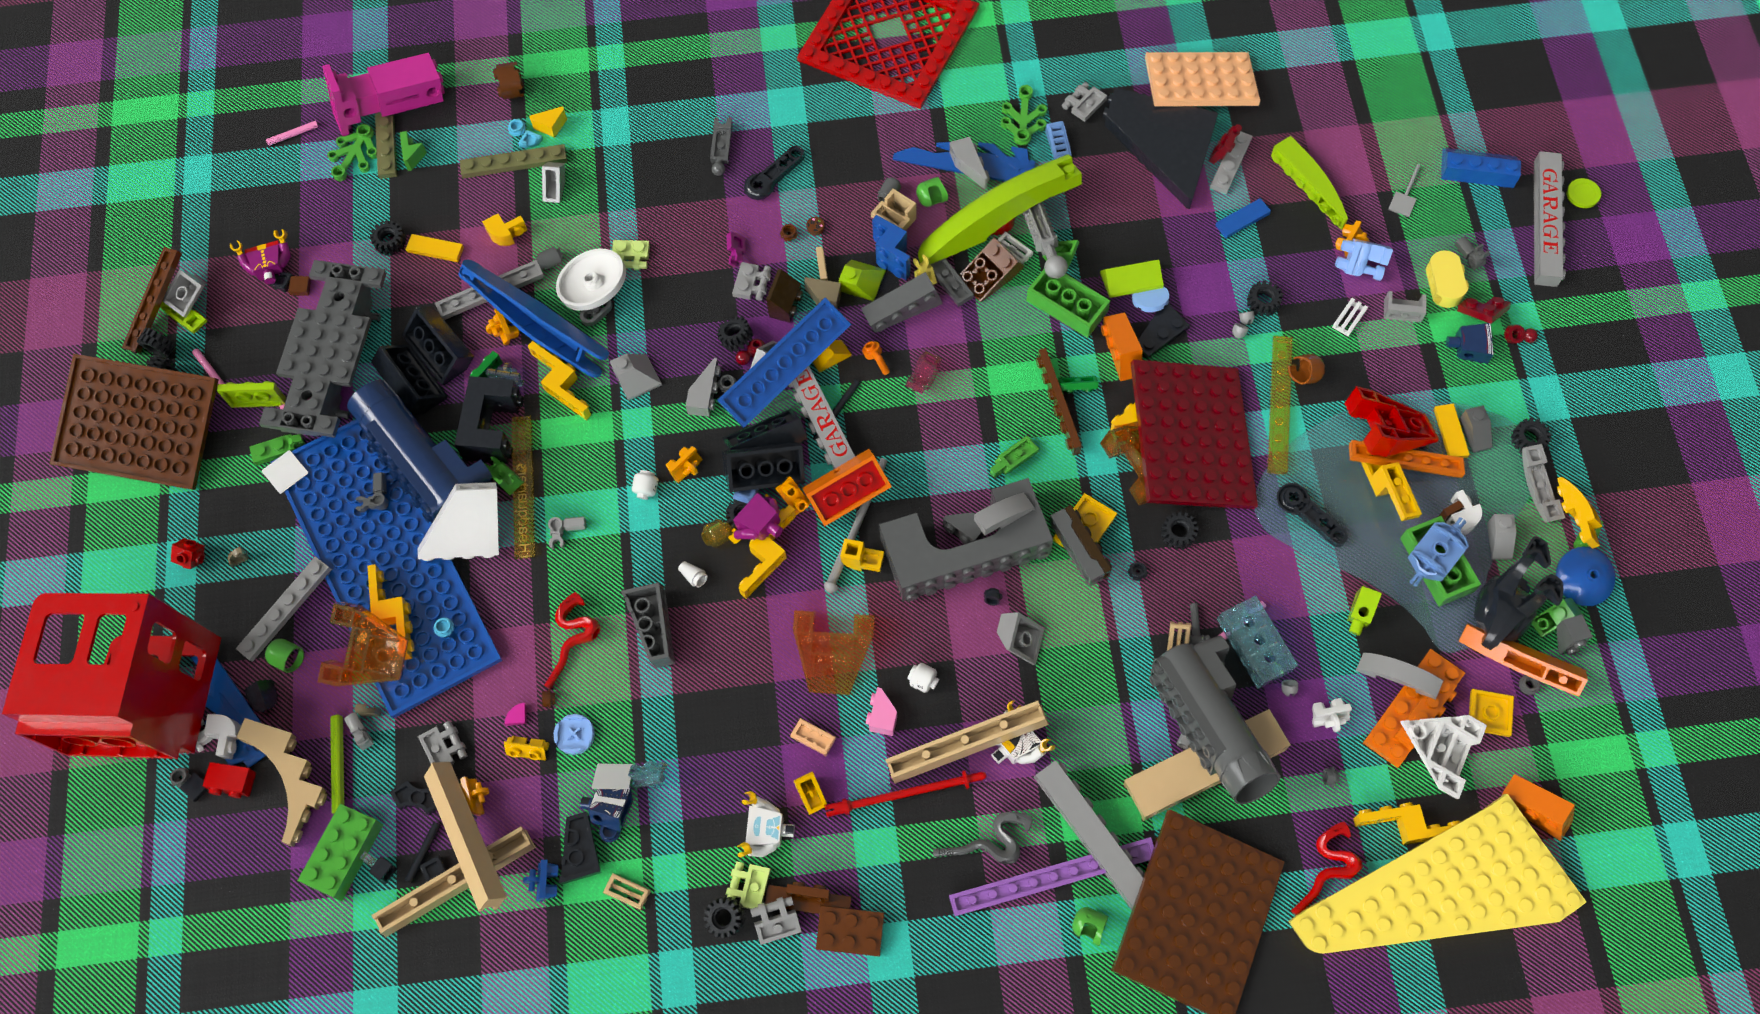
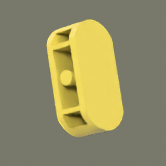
M1445 250L1436 252L1425 269L1432 298L1437 305L1444 308H1452L1462 301L1469 289V283L1465 280L1464 276L1465 268L1457 254Z

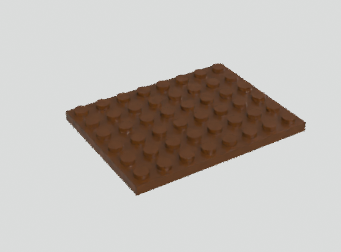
M73 354L49 464L196 490L219 379Z
M1171 809L1167 810L1111 971L1204 1014H1236L1284 861Z

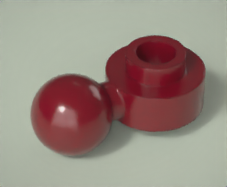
M1510 325L1506 328L1504 336L1506 341L1511 344L1520 343L1523 340L1527 343H1533L1537 340L1538 333L1533 328L1524 330L1521 325Z
M761 339L749 341L747 351L742 350L736 354V362L740 365L748 364L750 357L754 358L757 348L765 345L764 341Z

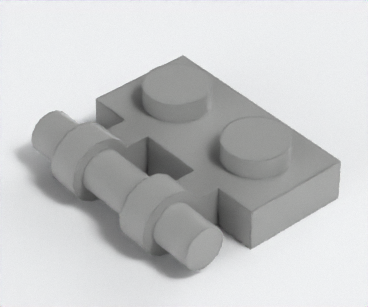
M1086 82L1078 85L1075 88V92L1072 95H1068L1062 104L1065 110L1073 106L1071 113L1084 122L1107 100V95L1097 88L1093 87L1089 91V85Z
M742 262L732 292L733 297L751 300L752 294H756V300L762 301L763 296L767 292V282L771 278V267L765 266L764 270L759 272V265ZM756 280H760L758 286H755Z
M451 721L443 724L446 730L441 733L437 727H434L418 736L430 763L451 762L452 765L455 763L452 757L454 754H458L460 759L468 756L465 751L466 746L464 742L460 741L457 735L459 732L456 727H453ZM448 738H450L453 746L449 748L447 747L444 741Z
M791 896L784 899L783 897L777 898V901L768 904L761 903L758 904V907L750 909L752 917L761 915L762 920L754 922L760 945L802 932L796 911L787 912L786 907L794 905ZM780 910L781 914L768 918V912Z

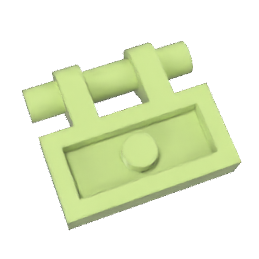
M613 240L612 251L620 256L626 268H633L634 270L647 269V262L641 260L649 259V241Z
M736 862L735 868L732 869L730 875L732 880L730 888H727L726 895L727 897H732V900L741 898L740 904L743 905L742 908L752 909L758 907V904L763 903L771 869L750 864L748 872L743 871L744 863ZM740 879L746 880L743 891L738 890Z

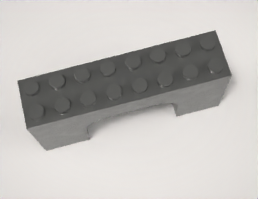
M1029 478L991 489L990 505L1024 492L1034 506V510L1002 529L999 527V530L992 536L952 549H938L927 541L917 513L879 524L880 540L902 602L906 600L914 601L918 596L924 594L933 595L937 590L943 588L946 590L951 589L956 584L962 582L967 584L981 576L986 578L997 571L1005 572L1010 570L1012 566H1024L1034 559L1042 560L1047 558L1051 554L1053 538Z

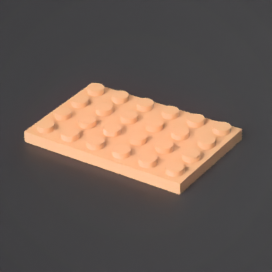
M1146 52L1145 61L1154 106H1259L1260 97L1249 52Z

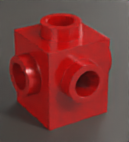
M183 538L172 544L170 562L191 570L203 563L205 546L197 543L195 540Z

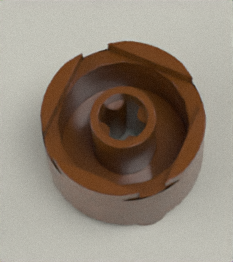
M517 61L498 64L493 69L495 80L498 79L500 85L497 87L498 95L503 97L504 100L525 96L524 92L521 93L524 87L520 69L515 67V65H518Z

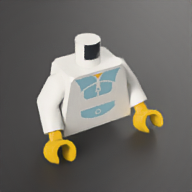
M752 791L745 792L744 794H747L750 800H742V803L744 805L752 804V806H749L746 842L737 846L742 847L744 852L738 853V857L746 855L764 857L781 846L782 836L794 837L795 825L783 824V814L780 813L777 807L765 799L756 797Z

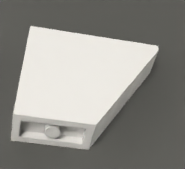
M496 482L455 484L418 547V559L424 561H431L434 558L451 560L454 557L472 559L474 556L492 558L494 555H499Z

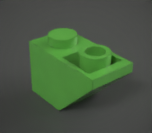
M1572 598L1563 599L1558 606L1553 605L1537 615L1532 625L1539 635L1544 637L1556 631V626L1562 620L1583 615V613Z

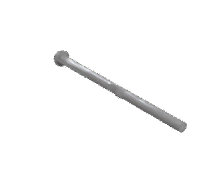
M881 458L879 465L884 471L888 461ZM872 499L860 506L847 539L855 540ZM842 547L827 582H824V589L829 593H834L838 590L836 584L844 567L840 558Z

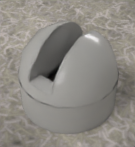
M1254 311L1239 313L1241 323L1244 325L1253 323L1255 318Z
M1235 323L1232 333L1236 338H1243L1249 328Z
M1295 680L1282 681V692L1286 696L1290 694L1295 696L1298 692V682Z

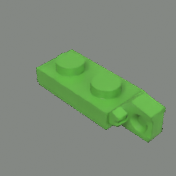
M290 434L250 446L253 463L260 465L273 461L287 451H293L295 448L305 445V441L301 434L293 436Z
M1025 436L998 456V459L994 462L995 465L990 468V474L994 478L1002 473L1006 475L1037 454L1040 449L1028 436Z

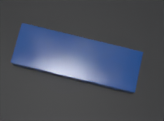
M1259 198L1219 220L1215 226L1226 239L1270 215L1271 210Z

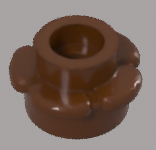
M786 224L782 227L780 236L785 241H792L798 236L797 229L791 224Z
M548 689V691H542V707L551 708V705H555V693H551V690Z

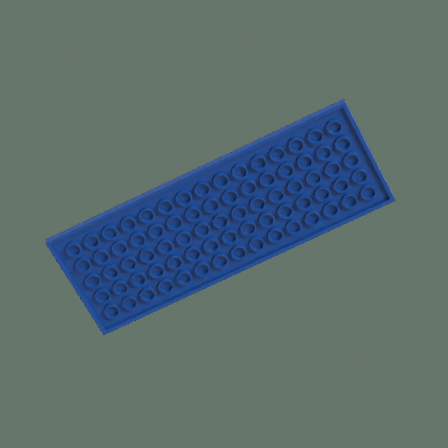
M354 420L338 428L335 438L321 436L291 451L308 471V474L284 492L314 555L332 569L325 579L391 718L394 719L503 660L452 560L434 558L431 561H424L418 559V547L432 523H428L424 519L423 511L420 507L417 509L413 505L412 497L409 493L405 494L402 491L401 483L398 479L394 480L388 466L381 464L377 452L373 453L367 444L369 441L365 435L366 432L359 426L358 421ZM385 473L387 475V494H385V497L389 500L388 507L385 510H371L369 508L365 512H358L356 507L362 506L363 502L359 503L356 501V498L358 496L368 498L374 495L373 474ZM375 564L380 571H383L385 581L382 582V589L385 590L386 599L403 597L410 604L411 614H409V621H411L413 627L410 638L414 643L412 659L404 660L398 653L396 624L377 627L371 621L367 568L369 565ZM440 618H448L454 624V631L448 637H439L434 632V624Z

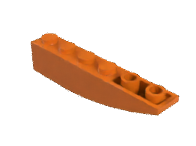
M1466 624L1459 638V642L1517 672L1578 697L1580 696L1588 681L1585 669L1514 641H1502L1498 646L1489 650L1481 645L1482 637L1485 634L1484 630L1474 625Z

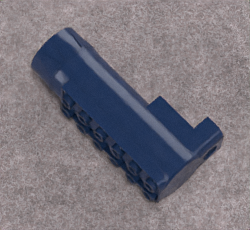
M375 380L359 388L349 399L347 408L358 421L359 426L366 432L365 435L369 441L367 444L373 453L377 452L381 464L388 466L394 480L398 479L401 483L402 491L405 494L409 493L412 497L413 505L417 509L420 507L423 511L422 515L428 523H433L455 484L493 483L492 475L482 460L467 467L446 440L436 445L405 406L401 397L393 391L386 381Z

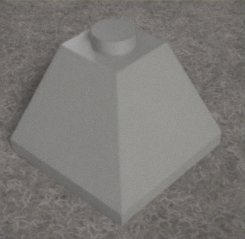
M179 269L163 298V302L186 318L207 283L196 275Z
M627 353L610 361L613 372L628 401L662 386L647 354Z
M1019 612L1001 614L997 634L1006 650L1028 663L1036 665L1045 628Z

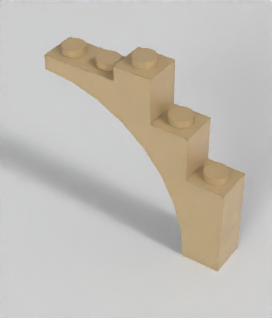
M245 718L237 738L263 752L273 762L281 775L288 800L287 826L282 842L294 847L302 837L303 831L301 829L303 824L307 823L310 818V808L319 810L320 805H324L327 794H325L327 790L304 781L305 778L307 779L310 776L312 767H310L311 763L308 760L289 754L290 751L294 750L297 743L295 735Z

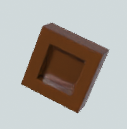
M291 276L289 294L291 296H309L310 277Z
M1457 501L1443 509L1439 516H1442L1444 521H1447L1452 514L1461 511L1464 506L1460 501Z

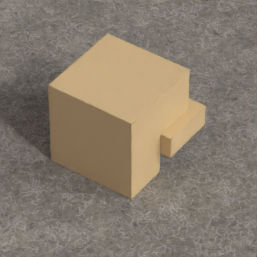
M892 189L884 198V202L881 201L871 212V217L874 218L878 215L906 231L916 220V203L895 189Z

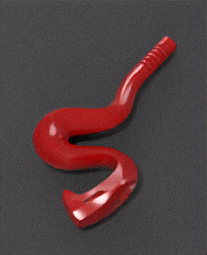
M576 592L572 593L560 604L555 613V621L561 628L575 629L583 627L585 631L573 635L563 643L560 659L544 684L549 689L553 687L556 679H558L564 669L571 648L595 640L600 633V624L595 618L583 616L570 621L566 620V617L575 606L579 604L585 605L583 598Z
M1345 822L1335 824L1321 834L1316 841V847L1318 852L1325 858L1343 861L1346 863V866L1322 870L1316 876L1310 892L1291 910L1294 916L1305 910L1317 898L1326 880L1330 878L1350 880L1363 868L1362 860L1355 853L1346 850L1333 851L1327 848L1328 842L1338 835H1344L1347 838L1351 837L1350 830Z

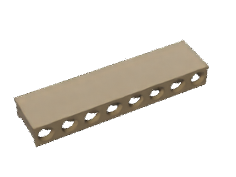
M1270 709L1245 721L1270 758L1286 751L1290 746ZM1189 748L1125 779L1123 785L1127 788L1137 806L1142 820L1145 821L1221 782L1217 773L1210 775L1201 766L1200 758L1196 752Z

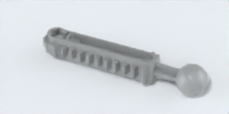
M1040 202L1024 211L1023 215L1032 235L1036 252H1041L1043 256L1046 255L1047 261L1044 265L1046 274L1051 278L1059 279L1066 274L1068 264L1063 257L1057 256L1055 248L1058 247V238L1044 208V204Z

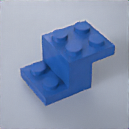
M876 215L872 220L873 240L876 242V264L880 268L892 272L896 277L907 281L910 277V256L906 254L907 231Z

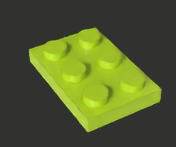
M270 381L263 383L245 382L243 384L228 382L226 384H218L217 392L231 408L274 407L285 404L287 399L277 385Z

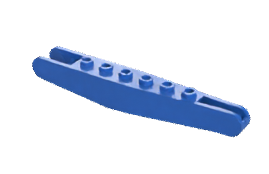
M468 259L463 260L458 274L459 277L475 289L515 327L530 339L588 376L595 378L601 376V368L587 359L585 353L587 352L597 359L605 360L609 356L607 349L547 306L485 269L477 262Z

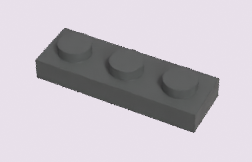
M946 259L930 264L933 267L936 279L958 307L973 299L974 294Z

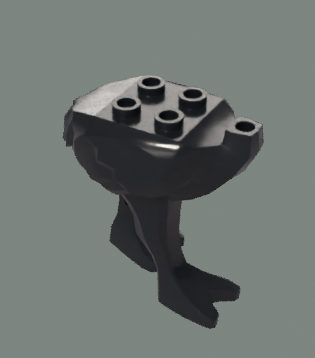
M1534 536L1522 552V557L1512 564L1500 577L1495 575L1490 578L1478 594L1475 602L1474 619L1485 632L1481 645L1489 650L1498 646L1502 641L1520 639L1531 626L1538 609L1548 598L1556 606L1562 602L1563 581L1553 574L1544 577L1531 594H1529L1530 587L1527 585L1528 582L1523 578V575L1534 561H1537L1545 569L1551 565L1548 543L1542 538Z

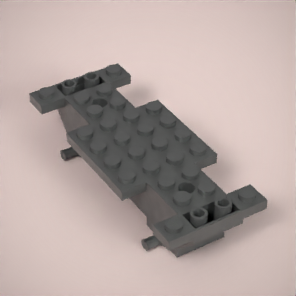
M314 260L309 277L311 280L325 281L316 310L297 309L276 372L278 377L291 378L293 381L283 409L264 408L259 422L261 427L281 430V432L335 438L340 423L338 417L349 419L351 415L350 411L340 410L342 387H351L372 322L371 320L380 321L381 319L380 313H371L373 303L371 288L382 289L387 274L385 269Z

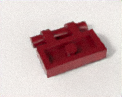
M1241 125L1232 126L1227 133L1222 135L1208 161L1215 164L1219 159L1223 160L1227 152L1230 153L1236 144L1234 140L1242 130Z

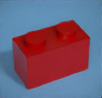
M210 762L202 786L213 795L221 796L222 793H227L229 797L241 799V796L249 797L256 772L246 767Z

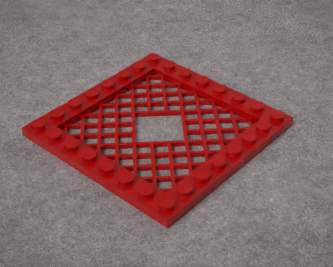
M832 0L798 54L797 61L918 109H921L977 13L980 4L972 0H905L899 3L896 0H892L894 4L885 6V0H867V2L860 4L858 0H854L856 5L850 6L853 0ZM918 1L920 7L912 9L910 3ZM881 2V8H873L872 4ZM907 4L909 10L901 12L899 7ZM869 5L871 11L863 13L861 7ZM933 7L935 13L927 15L925 9ZM896 8L898 13L889 15L887 10ZM858 9L860 14L851 16L850 11ZM922 10L924 16L916 18L914 12ZM884 11L886 17L878 19L876 13ZM847 12L848 17H847V18H843L844 15H845V13ZM949 13L951 18L942 20L941 15ZM873 14L875 20L867 22L865 16ZM911 14L913 19L904 21L903 16ZM937 16L939 22L931 24L929 18ZM900 17L910 41L878 50L869 25ZM862 18L864 23L855 25L853 20ZM926 19L928 25L920 27L918 21ZM851 21V27H843L842 23ZM915 23L917 28L908 30L907 25ZM839 25L841 30L835 31L837 26ZM941 25L944 31L935 33L933 27ZM866 27V33H858L857 29ZM930 29L932 34L924 36L922 31ZM854 30L856 36L848 38L846 32ZM919 32L921 37L912 39L910 34ZM843 33L845 39L836 41L834 36ZM869 36L871 42L863 44L861 38ZM832 37L833 42L828 43L829 39ZM934 38L936 43L928 45L926 40ZM858 39L860 45L851 47L850 41ZM923 41L925 47L916 49L914 43ZM847 43V49H839L838 45ZM873 45L875 51L867 53L865 47ZM912 45L913 50L905 52L903 47ZM835 46L837 51L829 54L827 48ZM862 48L864 54L855 56L853 51ZM893 49H901V54L893 55ZM927 50L929 56L920 58L919 52ZM889 51L891 57L882 59L880 53ZM851 52L852 58L843 59L842 54ZM877 54L879 60L870 62L869 57ZM916 54V60H908L907 56ZM904 57L906 63L897 65L895 59ZM866 58L867 64H858L857 60ZM893 61L894 66L886 68L884 63ZM919 63L921 69L913 71L911 65ZM878 64L882 65L883 69L879 71H874L872 67ZM908 66L910 72L901 74L900 68ZM897 70L898 76L890 77L888 72ZM912 76L914 82L906 84L903 78Z

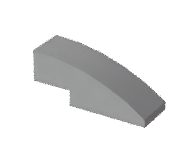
M1023 492L1005 498L974 514V521L983 534L987 535L999 527L1001 529L1031 512L1034 510V506Z

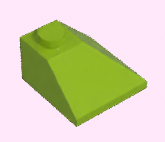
M850 260L845 264L839 278L841 290L844 293L874 301L886 269Z

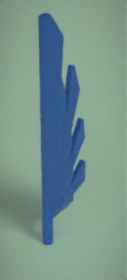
M950 142L936 143L937 147L950 151ZM978 143L979 147L988 152H978L977 154L978 157H982L984 171H988L990 179L1005 182L1035 168L1036 161L1028 159V152L1025 148L1012 146L1011 151L1015 157L1006 156L992 143ZM911 147L896 152L893 155V160L964 174L955 167L950 152L934 153Z
M190 656L197 665L198 657ZM216 659L206 707L218 715H224L233 719L241 726L245 718L261 723L220 661ZM236 739L237 748L233 754V759L225 760L228 765L232 766L244 762L247 768H249L266 755L256 747Z

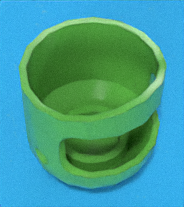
M939 177L923 181L917 186V198L925 207H931L934 204L948 201V193Z
M275 639L268 645L265 651V659L270 665L290 673L298 669L302 664L304 651L300 646L290 641ZM297 648L298 656L290 668L286 669L287 658Z
M1083 907L1078 910L1073 919L1072 930L1078 937L1081 935L1088 936L1093 939V944L1100 946L1102 932L1109 916L1092 908Z

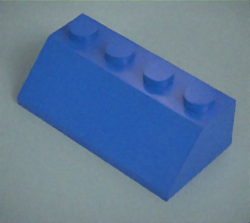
M1451 148L1442 149V180L1514 188L1521 176V161L1516 156Z

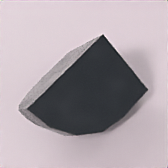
M273 680L255 681L244 690L248 702L256 711H267L277 703L278 696Z

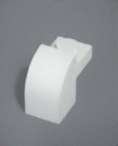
M1461 490L1454 494L1451 502L1454 504L1460 501L1464 507L1461 511L1452 514L1446 523L1453 525L1461 517L1463 519L1459 523L1460 525L1465 519L1466 524L1462 527L1461 533L1466 535L1481 520L1482 508L1480 504L1472 506L1470 497L1465 494L1464 490Z
M207 715L204 735L218 739L217 756L223 759H233V754L237 748L236 739L239 740L237 735L241 725L224 715Z

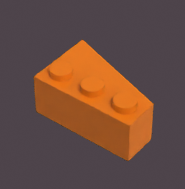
M1125 312L1103 317L1101 332L1106 337L1120 381L1132 379L1131 362L1133 359L1142 360V347Z
M1515 774L1502 795L1508 794L1527 820L1559 841L1563 839L1573 822L1575 804Z

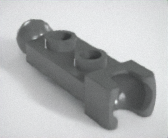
M718 117L714 118L710 161L714 163L711 169L716 176L723 175L725 172L724 164L729 163L733 121L730 117L727 118L725 124H720Z

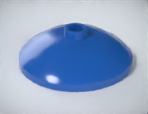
M1577 547L1569 550L1561 557L1556 569V576L1563 581V595L1566 598H1572L1580 606H1594L1602 603L1611 595L1615 586V570L1611 561L1604 553L1595 548Z

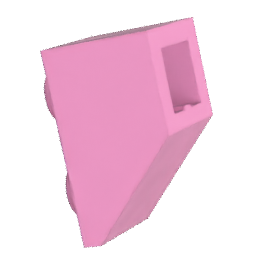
M877 687L876 693H872L870 705H873L872 713L868 712L866 724L869 725L870 732L893 736L897 721V711L882 688Z

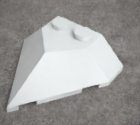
M1470 715L1400 721L1437 787L1455 799H1459L1466 782L1465 779L1460 777L1470 747L1480 744L1487 725Z

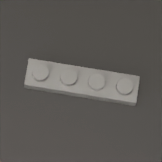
M1240 131V134L1234 140V143H1236L1235 147L1230 153L1227 152L1222 160L1210 189L1227 195L1250 145L1252 135Z

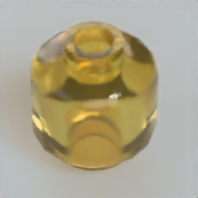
M715 519L703 527L702 539L707 546L719 547L729 541L728 537L730 536L731 527L727 522Z

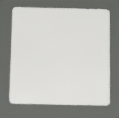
M289 450L264 468L262 473L281 494L307 475L308 471Z
M597 764L592 789H629L634 764Z

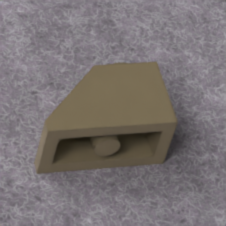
M805 277V290L818 305L826 297L838 310L842 293L841 283Z

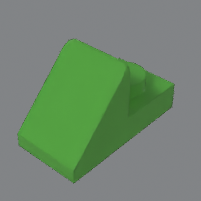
M407 131L400 132L403 161L407 170L411 171L427 154L423 143L414 144L413 138H410Z
M1078 240L1058 241V247L1055 248L1057 256H1061L1067 261L1068 268L1079 245Z

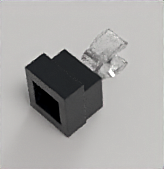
M365 851L360 856L361 860L372 867L369 872L385 884L398 869L382 857L376 860Z

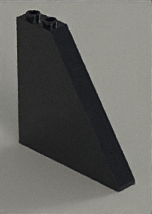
M1115 87L1114 93H1110L1107 104H1110L1109 108L1105 107L1103 118H1106L1105 127L1187 209H1190L1218 113L1193 106H1154L1152 96Z

